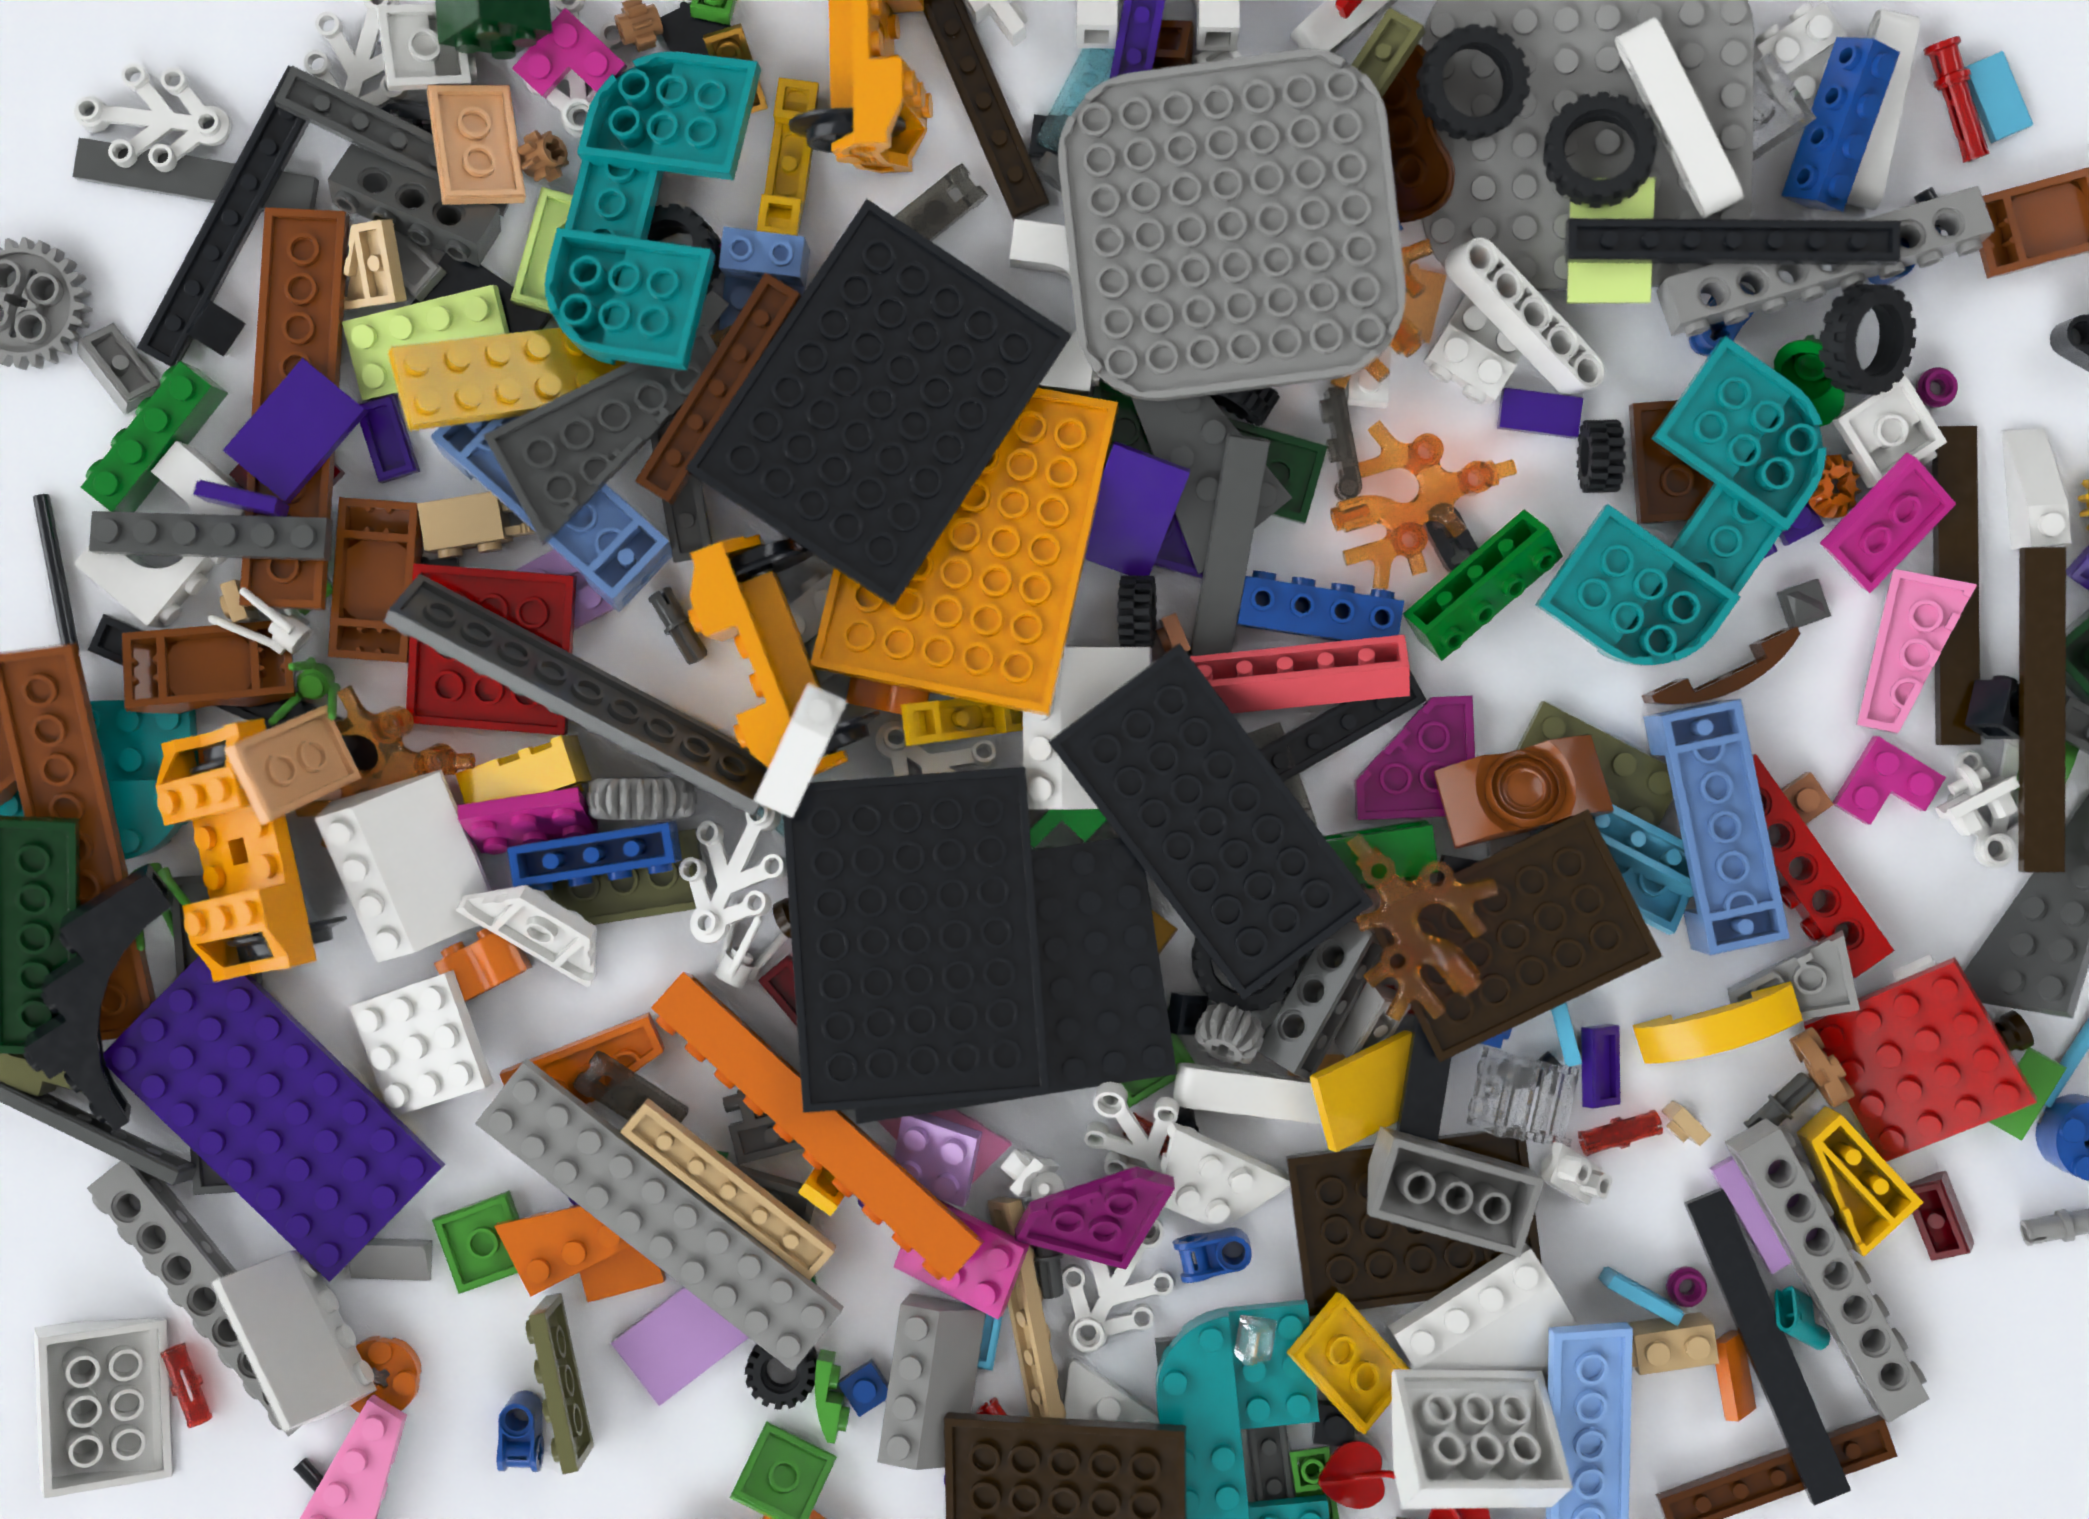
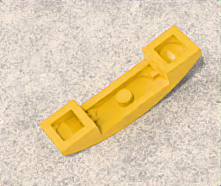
M780 77L778 79L773 113L775 121L765 192L761 195L756 231L795 236L799 234L813 149L807 146L806 137H801L790 131L789 120L798 114L817 110L819 83Z
M960 698L901 705L906 746L1023 731V711Z
M1791 981L1751 992L1752 998L1686 1017L1673 1020L1672 1015H1667L1632 1025L1644 1063H1666L1708 1056L1762 1040L1803 1021Z

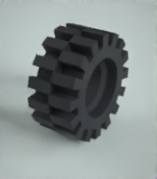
M1271 387L1210 395L1215 400V403L1226 408L1227 412L1234 413L1237 418L1245 419L1248 423L1252 425L1254 423L1256 426L1263 425L1280 398L1277 395L1278 392Z
M1584 420L1583 425L1580 427V434L1578 435L1579 447H1577V468H1579L1577 476L1583 493L1617 492L1621 489L1620 484H1623L1624 480L1622 473H1625L1624 459H1626V452H1624V446L1626 443L1625 438H1623V427H1621V422L1618 420Z
M1121 576L1118 589L1119 600L1117 601L1120 647L1154 648L1157 629L1155 577Z
M756 1343L745 1367V1375H747L745 1382L747 1388L752 1387L751 1395L756 1400L758 1397H761L763 1399L762 1405L768 1407L769 1403L775 1404L774 1409L781 1410L783 1405H787L788 1409L793 1408L798 1401L802 1403L806 1400L815 1385L817 1362L815 1347L813 1346L798 1364L796 1378L789 1383L781 1384L773 1381L767 1371L768 1362L774 1357Z

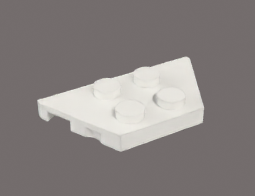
M527 885L462 897L455 911L587 988L591 986L596 975V926L584 920L582 915L575 911L567 910L552 901L544 892L532 889Z
M1173 1121L1168 1125L1167 1133L1170 1141L1167 1153L1162 1154L1160 1167L1163 1174L1174 1176L1175 1189L1164 1207L1221 1231L1290 1187L1287 1173Z
M1073 1356L1071 1357L1068 1364L1064 1397L1065 1419L1159 1424L1158 1412Z

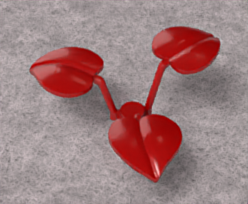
M1350 1441L1341 1445L1333 1452L1318 1477V1484L1322 1491L1333 1501L1349 1508L1364 1509L1376 1505L1384 1497L1385 1487L1382 1478L1395 1479L1394 1471L1381 1470L1382 1457L1375 1447L1364 1441ZM1432 1508L1428 1519H1490V1513L1488 1508Z

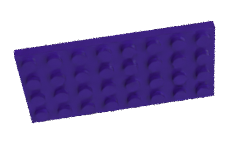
M200 956L103 1053L106 1062L105 1066L329 1282L446 1165L250 974L213 982L211 970Z

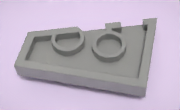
M1843 930L1727 988L1730 1004L1752 998L1751 992L1791 981L1803 1019L1860 1010Z

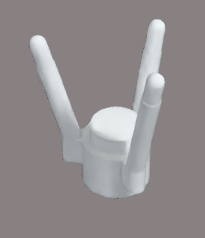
M244 587L240 589V594L273 621L268 628V632L273 635L272 638L215 615H210L208 618L209 622L268 646L279 655H282L286 650L291 654L297 653L307 643L313 632V629L308 626L310 621L301 616L295 609H283L288 616L285 613L278 614Z
M755 916L739 948H732L739 921L730 924L723 947L716 959L720 964L715 971V975L729 985L743 988L747 979L753 981L756 979L761 968L788 937L781 932L753 964L754 956L747 951L763 920L762 916Z

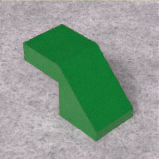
M1048 809L1030 828L1031 847L1034 849L1061 821L1086 842L1107 819L1099 809Z

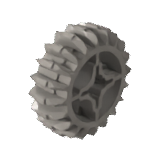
M681 777L594 778L588 782V793H586V805H588L589 815L594 819L603 820L689 818L695 814V804H697L695 787L692 783Z

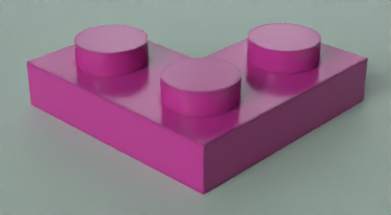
M564 8L551 23L552 32L538 40L536 45L531 46L512 67L517 74L546 99L571 69L592 89L598 92L599 88L612 74L617 79L628 66L571 12Z
M1872 736L1832 803L1862 823L1871 825L1890 793L1915 809L1926 811L1946 777L1879 736Z

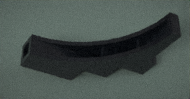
M149 863L62 917L59 928L61 932L59 934L60 941L71 954L77 952L79 955L45 976L41 988L43 991L41 997L53 1013L60 1012V1014L27 1035L24 1045L25 1051L23 1052L30 1067L36 1072L42 1070L49 1080L65 1071L64 1078L69 1087L76 1093L82 1092L91 1102L89 1103V1108L95 1118L101 1123L107 1121L114 1131L129 1123L131 1106L116 1085L110 1069L105 1066L106 1062L103 1054L100 1029L101 1005L108 980L124 951L147 925L172 907L173 893Z

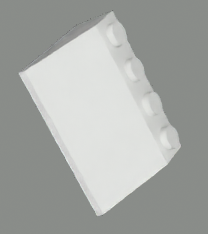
M1065 647L1050 716L1023 711V767H1025L1028 809H1098L1048 741L1152 663L1151 647Z
M442 769L331 801L314 818L377 963L415 953L479 925L455 910L463 896L489 892L492 889L470 836L458 821V807Z
M1525 1243L1520 1257L1502 1253L1388 1327L1415 1370L1542 1371L1544 1374L1548 1371L1549 1327L1576 1326L1578 1324L1536 1255Z
M297 1250L281 1254L212 1282L216 1294L283 1432L334 1415L377 1390L373 1383L374 1373L370 1365L365 1360H362L355 1346V1334L347 1324H344L337 1310L339 1308L337 1297L326 1287L320 1272Z
M167 1319L76 1321L34 1327L39 1485L43 1498L172 1477Z
M1394 1370L1391 1373L1393 1470L1402 1509L1553 1507L1573 1488L1542 1371Z

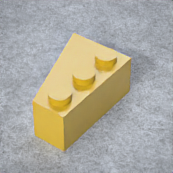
M560 735L550 739L551 742L533 748L532 746L519 750L518 753L497 758L455 773L465 804L579 787L581 792L584 791L582 783L591 781L592 777L578 736Z
M1824 1106L1796 1132L1823 1193L1833 1209L1834 1217L1839 1227L1849 1238L1853 1246L1852 1249L1863 1257L1924 1203L1840 1113Z

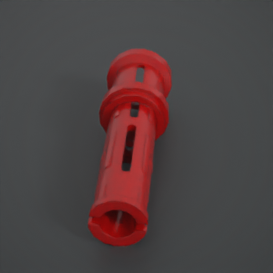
M1955 36L1923 49L1925 56L1930 57L1936 80L1933 82L1934 88L1942 91L1954 133L1958 140L1963 163L1986 156L1990 152L1983 136L1982 127L1967 82L1971 79L1970 75L1972 74L1969 68H1965L1958 47L1962 42L1960 36Z

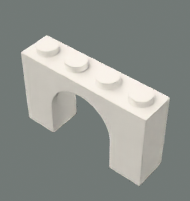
M1077 0L1076 48L1115 49L1118 3L1120 0ZM1193 0L1196 8V50L1237 51L1240 31V0Z
M1014 219L1009 258L1010 267L1052 272L1065 277L1071 282L1065 225ZM1075 329L1071 334L1070 340L1038 388L1089 397L1090 386H1099L1100 377L1087 361L1079 343L1077 330Z
M176 441L151 470L155 476L185 500L193 514L245 515L244 510L209 503L193 495L196 481L200 480L242 488L191 445ZM88 545L73 564L146 626L163 628L164 625L172 624L180 616L183 610L180 606L190 595L193 596L202 590L208 581L206 575L215 565L222 564L228 558L184 556L180 561L171 566L154 568L138 555L96 554L89 551Z

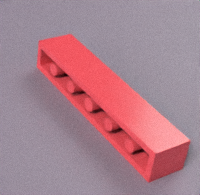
M1405 635L1190 656L1232 714L1410 696V665Z

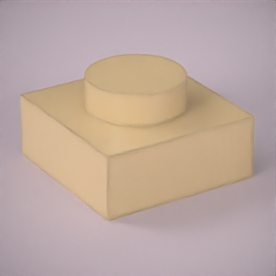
M234 579L219 584L223 594L219 598L220 605L225 616L229 619L231 618L232 623H247L261 620L257 608L239 605L240 580Z
M1673 1100L1661 1111L1670 1120L1666 1127L1683 1143L1689 1139L1701 1146L1711 1136L1683 1106Z

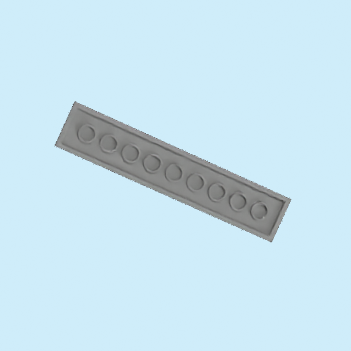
M526 1059L475 1124L791 1371H794L841 1314L844 1307L814 1282L805 1278L621 1134L617 1128L530 1060Z

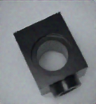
M2004 675L1993 676L1992 680H1975L1965 725L1984 739H2019L2018 681L2015 678Z

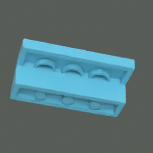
M1612 804L1614 809L1612 813L1595 816L1593 819L1646 924L1668 935L1674 934L1689 899L1694 897L1683 841Z

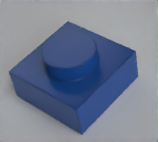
M870 1359L839 1379L838 1386L859 1417L884 1402L887 1398L889 1384L873 1359Z

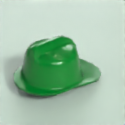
M1811 334L1807 335L1804 340L1789 342L1779 349L1774 359V370L1801 389L1810 399L1822 421V424L1819 425L1821 427L1830 424L1834 418L1840 415L1845 405V393L1842 392V389L1834 388L1830 384L1832 379L1826 378L1823 368L1825 364L1820 361L1819 350H1822V342H1819V339H1816L1815 335Z

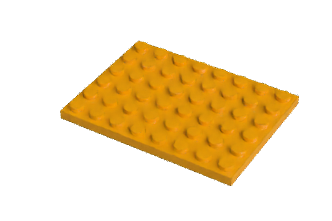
M1037 388L894 607L833 568L810 666L813 669L1050 716L1099 499L1102 474L1107 462L1118 414V402Z

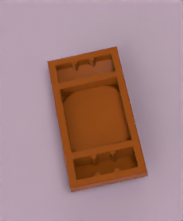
M2089 167L1982 196L1995 229L1982 242L1983 247L1979 250L1987 279L2023 271L2067 257L2089 253Z
M339 497L328 657L408 663L410 637L401 634L396 628L385 623L384 620L391 606L412 583L413 563H421L423 538L417 503Z
M272 620L236 623L272 638L273 636L268 632V628L273 622ZM218 625L122 633L124 706L127 712L180 714L208 706L253 707L296 696L294 671L288 668V665L294 662L293 654L286 650L282 655H279L268 646L226 630Z
M1591 735L1547 740L1512 752L1478 756L1434 771V777L1455 849L1548 828L1586 809H1589L1592 817L1614 811Z

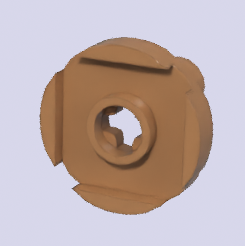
M1813 1027L1789 1039L1798 1060L1806 1066L1809 1078L1816 1084L1818 1091L1830 1106L1833 1105V1108L1855 1096L1851 1087L1844 1079L1846 1073L1833 1054L1830 1056L1826 1055L1822 1049L1825 1046Z

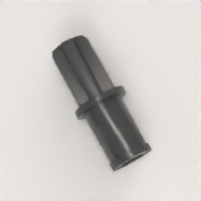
M671 587L663 588V593L657 591L651 595L648 600L666 627L664 630L665 635H671L685 661L690 665L704 659L708 655L707 649L693 628L689 616H686L674 596Z
M1798 1073L1775 1096L1769 1094L1767 1097L1770 1100L1743 1124L1750 1128L1766 1118L1776 1126H1779L1787 1117L1790 1120L1794 1117L1791 1114L1817 1090L1816 1084L1806 1074Z
M1035 1246L1034 1262H1037L1042 1297L1045 1299L1058 1298L1064 1293L1060 1259L1064 1257V1254Z

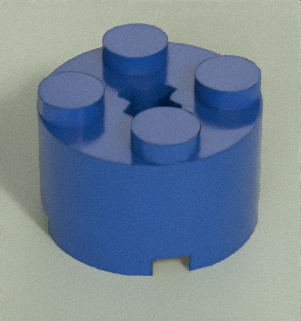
M2080 1094L2064 1095L2058 1097L2051 1108L2046 1107L2044 1109L2046 1113L2041 1123H2037L2035 1131L2036 1143L2040 1153L2049 1163L2066 1173L2089 1181V1096Z

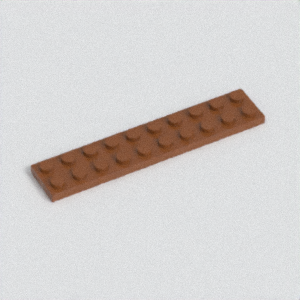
M265 207L251 417L302 358L339 387L343 334L342 321L344 318L346 275L343 272L348 254L350 216L347 212ZM335 451L289 504L287 503L290 506L287 517H314L331 520ZM248 472L247 490L278 497ZM245 511V516H266ZM242 558L240 589L243 587L247 588L271 608L325 611L328 561ZM240 594V606L256 608Z
M75 642L0 652V712L24 816L79 818L81 906L127 877L128 871L78 645ZM136 940L124 951L108 980L101 1005L100 1029L102 1040L117 1039L156 1000L145 949L142 951L137 950Z

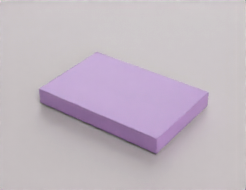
M1730 1156L1709 1168L1720 1188L1724 1189L1734 1213L1767 1270L1773 1274L1791 1263L1733 1157ZM1780 1160L1774 1161L1769 1166L1768 1175L1775 1173L1779 1169ZM1799 1194L1793 1195L1788 1200L1787 1208L1796 1205L1799 1200ZM1830 1216V1219H1831L1833 1225L1835 1226V1228H1837V1226L1835 1225L1833 1219H1832L1831 1216ZM1818 1228L1808 1232L1806 1242L1815 1238Z
M682 1287L615 1338L611 1344L660 1406L749 1337L685 1287Z

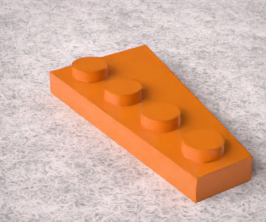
M648 1012L529 1060L587 1105L601 1097L605 1091L616 1083L625 1080L663 1053L665 1046L651 1014ZM523 1062L501 1071L499 1075L504 1086Z
M578 1204L561 1210L533 1214L517 1220L511 1219L498 1222L494 1226L530 1297L631 1246Z

